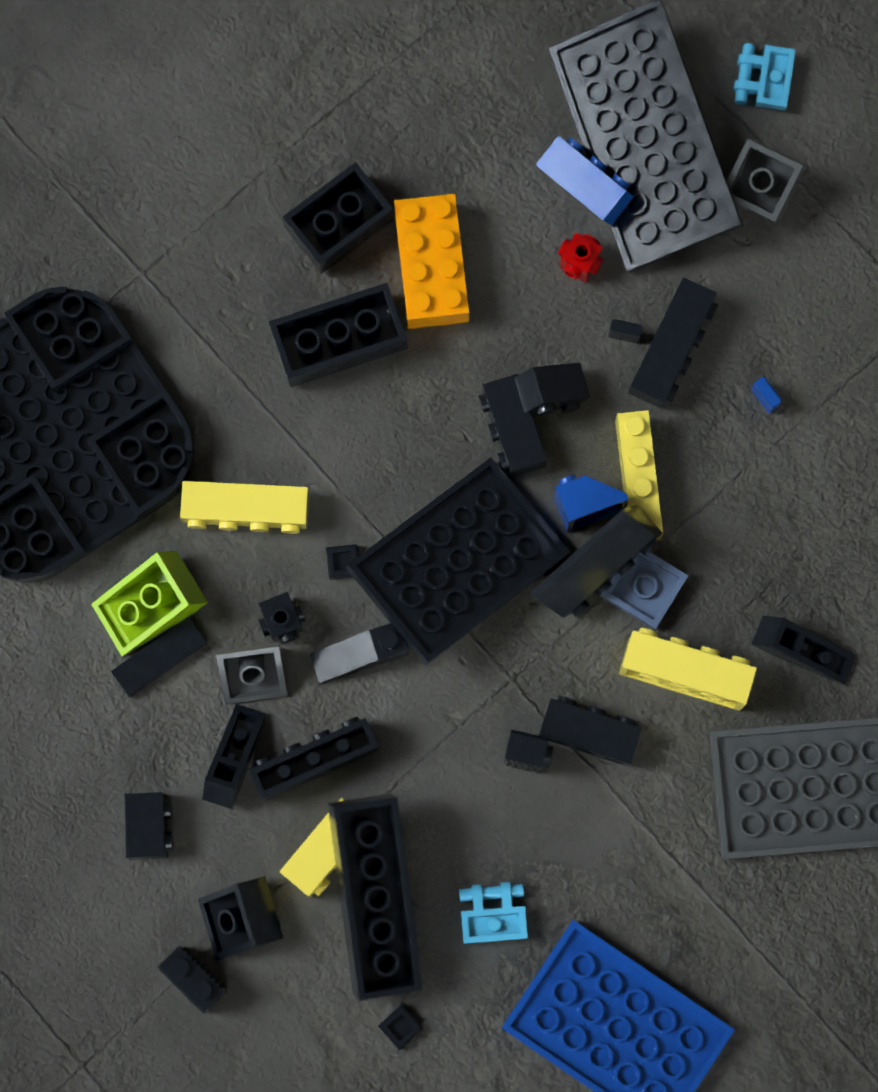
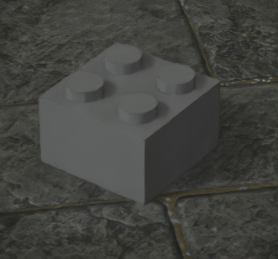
M747 139L727 181L735 203L774 222H780L807 166L753 140Z

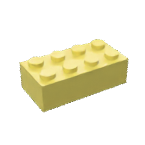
M640 628L639 632L632 631L619 675L740 711L746 705L757 669L750 666V660L738 656H732L731 660L719 656L720 652L709 647L702 646L701 650L688 647L689 642L675 637H671L670 641L657 638V632L646 628Z

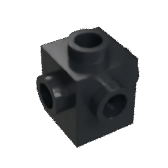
M288 592L258 603L263 618L258 619L265 637L271 635L274 642L280 640L281 644L299 638L297 633L303 631L300 623L306 621L300 604L293 605ZM279 618H287L284 623H277Z

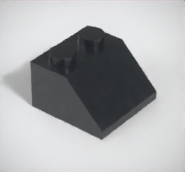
M265 876L234 884L198 899L216 960L284 938Z

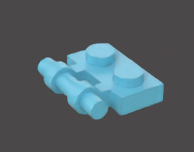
M744 44L742 54L738 57L737 65L740 67L738 80L734 82L735 103L746 105L748 94L757 95L756 107L786 111L796 50L765 45L763 56L754 55V44ZM753 68L761 69L759 82L750 81Z
M500 882V886L481 887V884L472 885V888L459 889L460 902L473 901L474 909L471 911H461L464 944L528 939L525 906L512 907L511 899L513 897H524L523 884L510 885V882ZM502 899V908L483 909V900Z

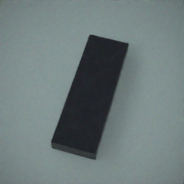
M188 617L111 672L127 696L131 698L204 647L207 642Z

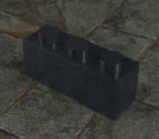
M518 374L482 384L483 394L478 395L483 413L489 412L492 423L488 424L491 439L493 442H499L502 451L497 453L502 471L508 470L510 478L544 468L547 463L531 413H524L514 379L519 376Z
M558 696L557 700L550 699L539 736L549 738L551 742L626 767L631 765L642 728L636 726L637 721L624 716H619L618 720L605 716L607 711L594 706H588L587 710L576 707V701L567 697Z

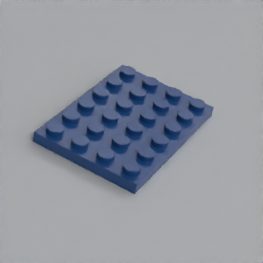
M572 920L501 1027L594 1092H695L735 1031V1029L574 920Z

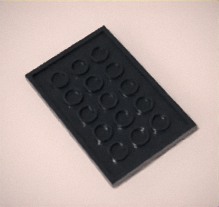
M490 457L350 562L346 569L427 666L564 560L571 552L492 457Z

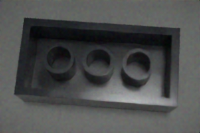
M387 283L269 321L290 388L408 349L407 339Z

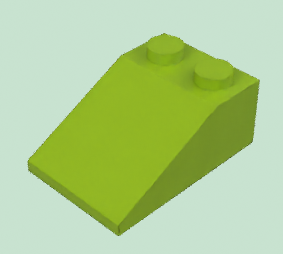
M175 550L155 553L91 605L123 657L175 627L208 602L179 553Z

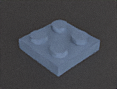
M641 552L633 559L636 565L623 576L617 573L611 580L613 585L603 593L601 598L656 630L688 578V575L651 552L646 556Z

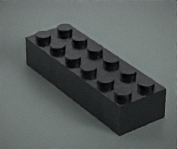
M390 793L328 803L353 995L359 1001L423 990L398 798Z

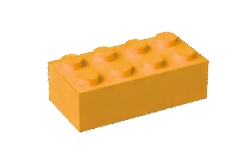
M455 194L394 200L408 329L469 322V307Z

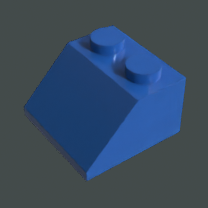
M576 474L559 480L560 485L555 487L553 497L566 532L618 514L626 508L629 500L627 494L586 475L577 478Z

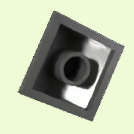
M279 643L216 651L225 704L288 696L282 647Z

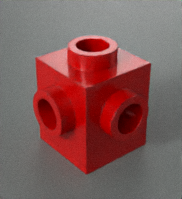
M576 232L571 240L565 239L558 251V255L561 256L559 268L568 277L574 280L579 279L586 283L591 273L596 275L604 262V259L601 258L603 247L599 245L600 242L589 234H583L582 236ZM576 251H578V252L584 254L585 256H584V257L578 256V255L576 254Z

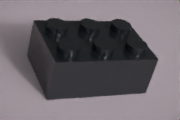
M356 162L282 217L285 229L321 274L395 220L392 206Z

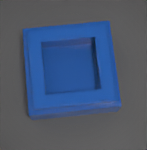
M761 377L754 382L751 391L769 414L779 407L782 399L765 377Z

